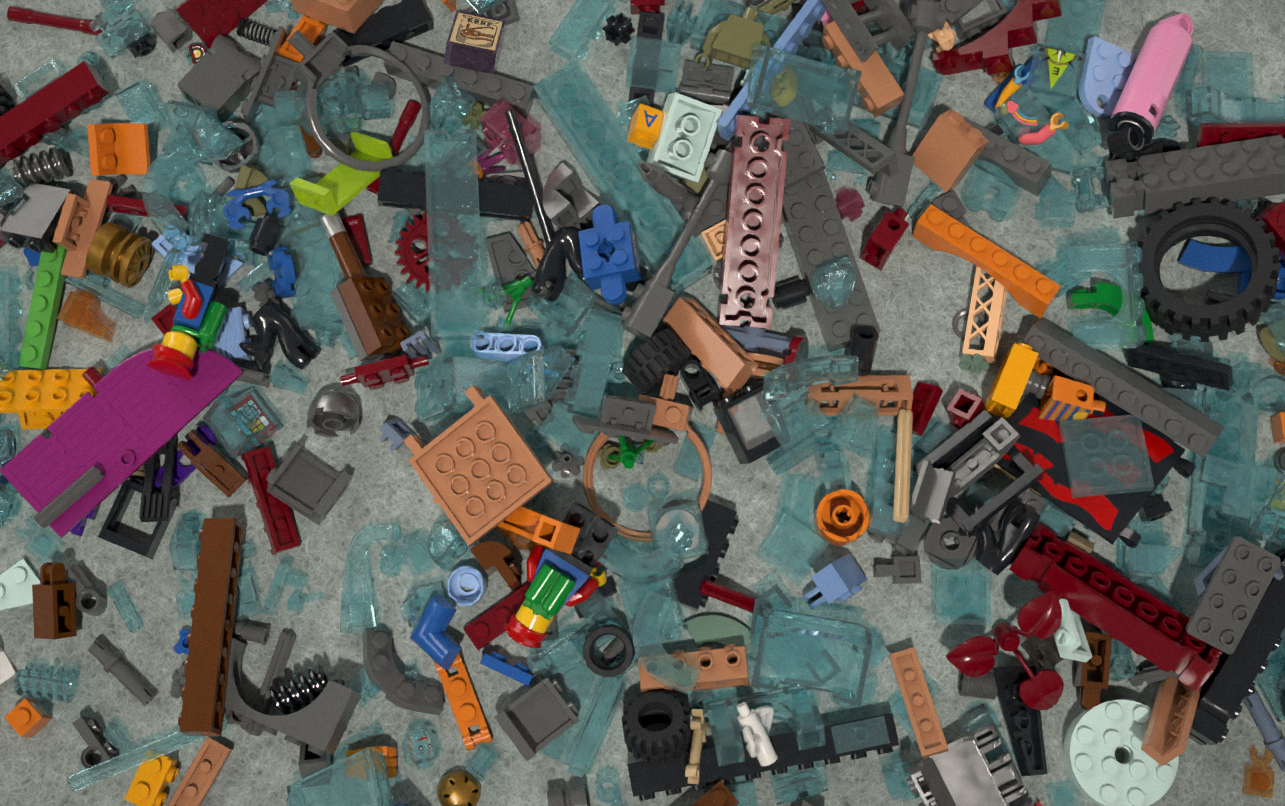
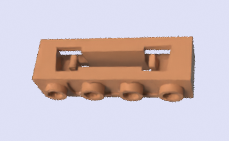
M910 375L806 376L805 403L807 416H898L901 409H912L913 392ZM833 400L838 401L837 408H820L821 401H829V406L834 405ZM879 400H882L883 406H887L888 401H894L895 407L880 408Z

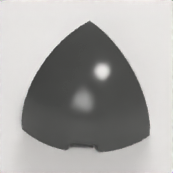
M561 163L553 171L543 190L542 203L545 213L559 228H566L568 230L570 228H579L581 230L593 228L592 212L597 206H600V203L582 188L574 172L564 163Z

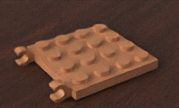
M474 385L468 388L465 393L475 407L424 447L423 441L417 434L415 436L411 434L403 440L414 454L408 461L468 546H472L554 482L551 475L494 396L489 395L485 398L482 390Z

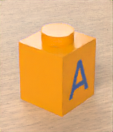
M640 103L632 115L627 141L639 147L651 149L659 137L664 112Z

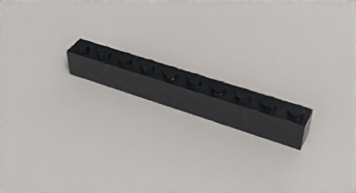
M893 713L769 736L778 759L768 766H761L757 757L751 758L746 748L747 743L745 742L702 749L699 764V784H688V777H685L690 752L681 753V757L677 760L674 757L671 758V762L667 764L665 761H660V765H654L653 761H650L648 764L642 761L630 763L627 766L633 797L639 796V801L655 798V792L665 791L666 796L682 793L681 787L691 785L693 791L709 788L708 782L717 780L718 782L721 780L724 785L735 783L734 777L745 775L746 780L761 778V772L771 770L772 775L787 773V767L798 765V770L813 768L814 762L824 760L825 765L841 762V756L850 755L851 760L867 757L866 752L877 750L878 755L893 752L892 746L899 745Z

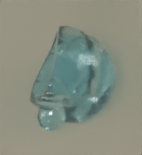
M843 257L837 263L828 264L818 269L812 277L811 286L815 297L823 305L831 307V309L844 307L852 293L856 271L850 258Z

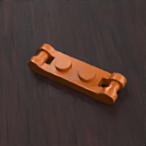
M460 652L450 669L453 667L457 668L459 674L449 677L448 669H442L434 661L467 751L475 749V745L485 742V744L492 742L491 733ZM478 724L480 732L471 735L469 728Z

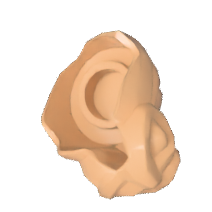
M947 21L942 30L937 29L935 32L927 34L933 40L938 53L943 50L949 51L954 46L956 32L954 29H951Z

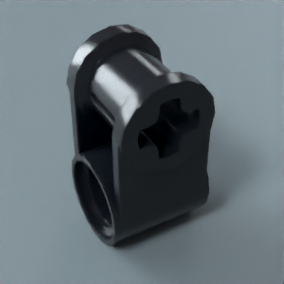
M688 360L682 365L680 379L699 412L703 410V406L715 399L718 401L722 399L718 388L699 361ZM694 368L698 371L699 376L695 379H690L685 375V370Z

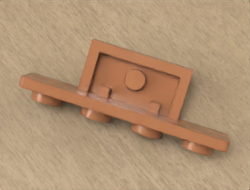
M90 179L84 199L76 194L67 193L52 241L67 250L61 269L62 275L84 279L87 271V251L94 235L100 229L107 207V197L111 194L113 188L112 183Z

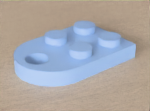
M1096 36L1088 39L1078 91L1081 103L1089 113L1096 117H1107L1112 115L1129 78L1135 54ZM1097 97L1103 103L1102 109L1097 105Z

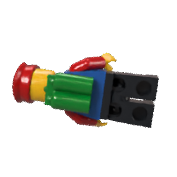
M205 233L201 241L200 261L196 263L194 273H190L189 276L188 268L185 265H172L173 270L168 271L171 281H181L180 286L183 291L176 288L167 292L171 304L179 303L173 319L171 331L165 334L161 344H156L152 347L154 357L147 363L149 368L189 381L192 380L190 372L194 367L193 358L198 345L201 346L200 351L202 354L208 351V349L214 348L226 318L227 307L213 301L228 262L230 241Z
M575 501L563 520L564 523L580 528L572 553L561 552L534 542L535 546L527 559V580L531 585L525 594L526 599L517 613L512 614L510 621L504 624L505 631L514 641L526 647L541 648L542 642L548 636L547 629L552 623L554 615L558 614L564 605L573 607L587 600L599 586L606 583L605 571L597 577V570L594 566L620 530L619 527L599 516L586 537H582L596 513Z

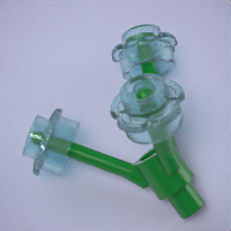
M526 276L520 281L517 279L513 283L503 286L488 285L485 289H481L478 283L467 282L461 291L462 299L465 303L469 302V305L474 307L476 303H481L483 298V302L487 307L497 310L505 304L506 295H509L513 302L506 321L498 319L496 326L493 325V329L496 330V333L515 334L517 326L511 324V321L522 299L521 295L526 292L525 289L531 286L533 282Z

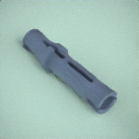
M1255 691L1248 697L1245 696L1243 701L1268 744L1266 745L1268 751H1272L1282 772H1285V736L1281 735L1258 691Z

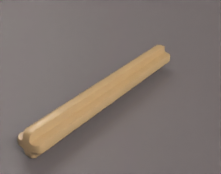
M905 409L899 411L897 421L893 508L894 521L901 523L907 522L909 517L913 423L912 411Z

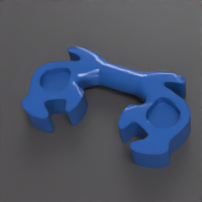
M269 180L260 186L248 189L231 190L227 193V196H235V198L224 206L223 213L230 222L231 228L243 229L246 225L242 224L240 220L244 216L247 219L252 218L250 209L243 207V203L247 199L265 195L270 197V200L266 203L268 212L273 214L274 208L281 209L278 217L285 218L292 213L289 192L273 188V186L279 184L276 180Z

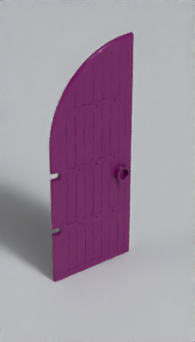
M198 347L193 358L194 367L190 372L192 380L186 381L149 368L147 363L154 357L153 349L141 351L118 364L93 387L99 393L94 398L90 393L86 392L49 425L47 429L52 435L48 439L43 434H39L2 467L0 472L38 513L92 466L97 467L103 473V479L49 524L60 538H63L235 382L244 371L223 355L209 349L202 354L200 351L201 347Z

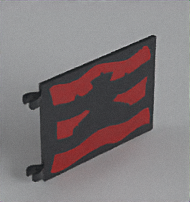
M1053 367L1054 370L1050 374L1049 383L1055 375L1073 381L1076 380ZM1029 392L1006 421L1020 434L1019 439L1014 444L1017 450L1033 466L1038 464L1045 471L1043 479L1041 481L1038 480L1030 488L1112 545L1119 537L1127 546L1135 548L1141 539V535L1126 527L1169 471L1174 468L1184 478H1189L1193 474L1196 467L1195 464L1180 458L1184 454L1185 449L1096 392H1094L1093 399L1106 402L1104 414L1102 417L1089 414L1082 424L1038 418L1041 400ZM1007 454L996 463L1017 479L1024 474Z

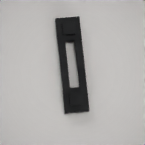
M177 434L146 461L139 513L141 522L169 521ZM165 454L162 492L157 495L156 493L153 494L156 455Z

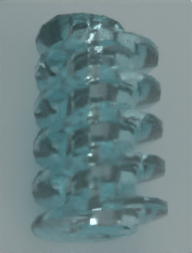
M28 662L25 669H20L16 674L14 692L20 696L24 694L26 697H33L35 695L36 698L40 699L45 697L47 700H54L56 698L57 701L63 702L67 700L68 703H71L75 696L77 685L75 669H70L67 676H65L63 667H59L57 673L54 674V666L49 665L45 673L43 664H38L36 670L33 671V663Z

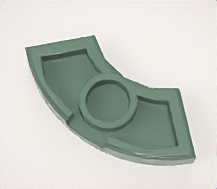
M705 615L683 623L697 646L705 643H719L724 646L738 644L740 647H747L757 640L744 625L724 616Z

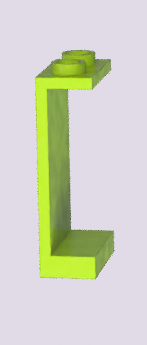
M355 131L350 133L356 147V151L350 155L351 157L372 162L393 158L392 149L388 142ZM340 163L316 184L295 178L290 182V185L299 204L333 216L380 176V171H360Z

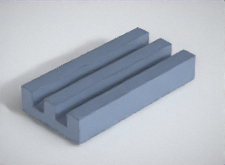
M420 331L400 343L403 351L411 358L427 354L428 360L433 358L432 352L437 355L442 353L439 346L424 331ZM421 338L428 348L425 349L417 340ZM411 343L413 347H415L419 351V353L410 346Z

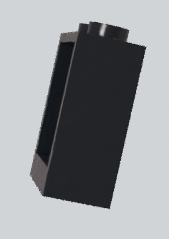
M135 478L134 482L126 480L119 490L98 537L153 560L179 502L172 498L174 493L171 492L169 521L157 522L147 545L116 533L134 492L143 494L144 481ZM159 488L157 492L153 490V494L156 493L157 495L162 492V488Z

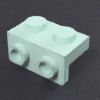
M1060 599L1062 621L1059 629L1053 634L1060 658L1087 662L1092 658V654L1080 617L1077 613L1070 610L1067 599Z

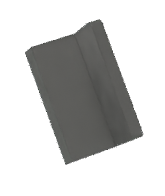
M926 459L923 460L909 508L916 519L941 524L956 475L952 471L933 468L930 460Z

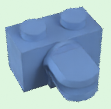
M849 553L813 575L811 578L817 587L804 595L803 598L807 601L816 594L822 593V597L809 605L811 610L825 601L830 604L838 599L842 603L861 591L862 587L860 584L865 582L867 578Z

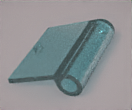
M553 653L542 680L548 678L550 681L553 679L557 681L564 691L560 694L566 703L571 701L580 714L576 716L579 722L568 728L538 751V753L569 766L567 772L582 778L584 773L590 774L627 688V684L612 677L597 675L590 668Z

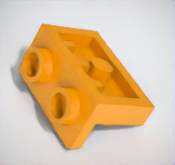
M147 749L124 800L138 806H163L167 799V793L164 792L168 784L174 782L179 772V768L176 767L178 760L152 749Z

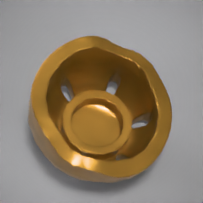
M462 770L448 772L440 779L437 786V797L442 806H468V802L471 803L470 806H476L481 796L479 781L470 773Z

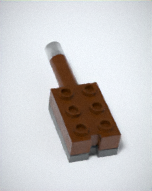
M335 213L333 216L325 214L320 221L346 278V281L330 291V294L359 360H374L377 357L380 360L394 358L404 352L400 343L410 337V331L405 326L400 309L390 292V287L384 277L366 276L339 214Z

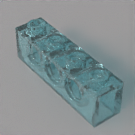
M879 431L874 452L869 532L901 537L903 528H908L910 512L905 523L895 522L893 519L894 507L892 506H894L897 433ZM914 446L911 448V462L914 455ZM911 468L910 483L912 480L913 468ZM910 489L909 504H910V501H911V494H912V490H911V489Z

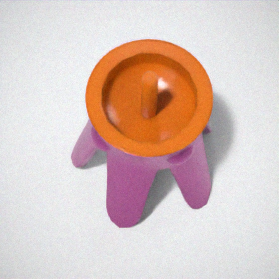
M494 146L491 147L482 156L470 161V174L481 179L487 174L504 171V167L495 169L492 167L502 161L504 155L499 154L488 159V155L494 150Z

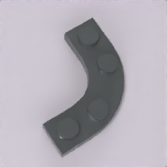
M366 628L363 632V663L373 685L376 683L386 694L385 698L401 708L440 715L443 711L442 687L418 683L403 676L393 662L391 632Z

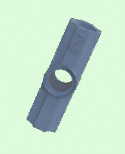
M720 325L746 353H758L782 359L789 355L791 337L766 333L764 329L743 326L742 328L732 325Z

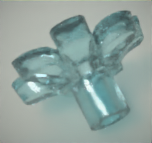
M1171 115L1162 116L1151 141H1155L1157 138L1158 140H1164L1167 137L1175 138L1177 136L1176 130L1180 129V124L1177 121H1173Z

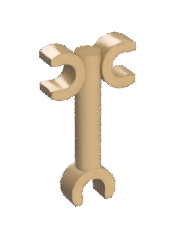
M692 709L693 721H690V728L693 730L685 777H688V784H699L702 743H707L706 730L709 729V726L704 719V710Z

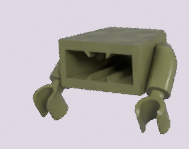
M747 7L742 17L730 15L727 21H721L710 29L702 47L703 54H699L695 58L696 64H699L701 58L705 57L707 59L705 68H708L712 65L713 58L755 72L772 49L769 35L764 33V25L756 22L759 12L756 9Z

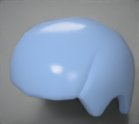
M460 566L451 572L447 581L448 595L458 606H473L482 600L487 591L486 578L474 566ZM461 586L472 588L473 590L465 591Z

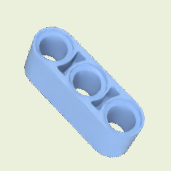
M479 333L471 341L473 352L479 362L485 366L535 369L544 366L548 360V354L541 340L534 335Z

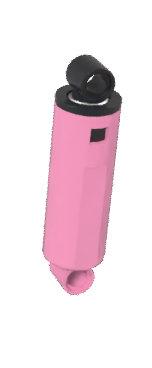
M1180 13L1161 19L1149 31L1108 122L1110 133L1108 134L1107 142L1110 151L1114 155L1138 151L1153 138L1192 48L1193 22L1187 13Z

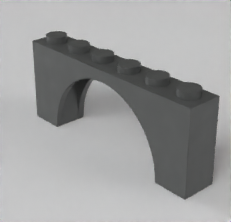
M232 638L224 713L230 715L232 711L240 714L238 719L250 725H253L255 721L262 723L261 730L275 736L280 731L286 734L284 740L299 746L301 741L309 744V751L323 756L324 752L334 755L361 694L329 680L322 693L305 708L288 715L271 716L263 714L249 701L242 685L241 664L247 645Z

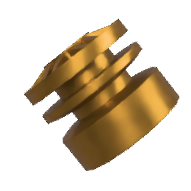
M105 223L96 232L90 243L86 256V267L90 272L104 278L110 277L113 282L120 283L126 288H133L140 282L151 262L154 249L151 243L153 242L149 238L141 237L137 233L129 234L126 228L115 223Z

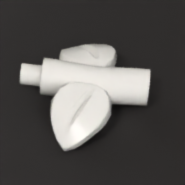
M746 702L738 704L736 708L740 715L737 719L743 728L744 742L747 743L746 748L751 758L757 757L761 766H768L774 763L778 756L768 736L773 718V706H761L754 710L749 709Z

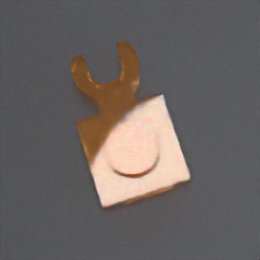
M1252 748L1250 750V759L1253 762V767L1245 766L1243 794L1272 798L1275 771L1267 770V765L1271 763L1273 758L1272 751H1265V758L1260 760L1257 757L1258 749Z

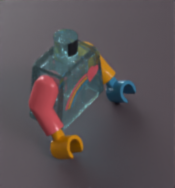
M1020 65L1014 72L1016 78H1012L995 105L994 119L997 124L988 130L1002 138L1007 136L1010 142L1015 145H1040L1056 133V129H1067L1069 123L1064 121L1058 125L1059 119L1064 117V114L1055 113L1051 117L1027 84L1022 86V81L1030 80L1033 73L1029 71L1025 77H1022L1021 71L1025 68V65Z

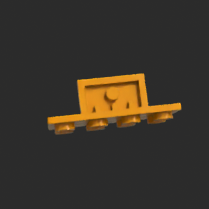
M87 369L0 370V413H18L22 430L47 429L49 425L86 392L90 393L93 398L98 393L82 377ZM97 369L103 375L102 369Z

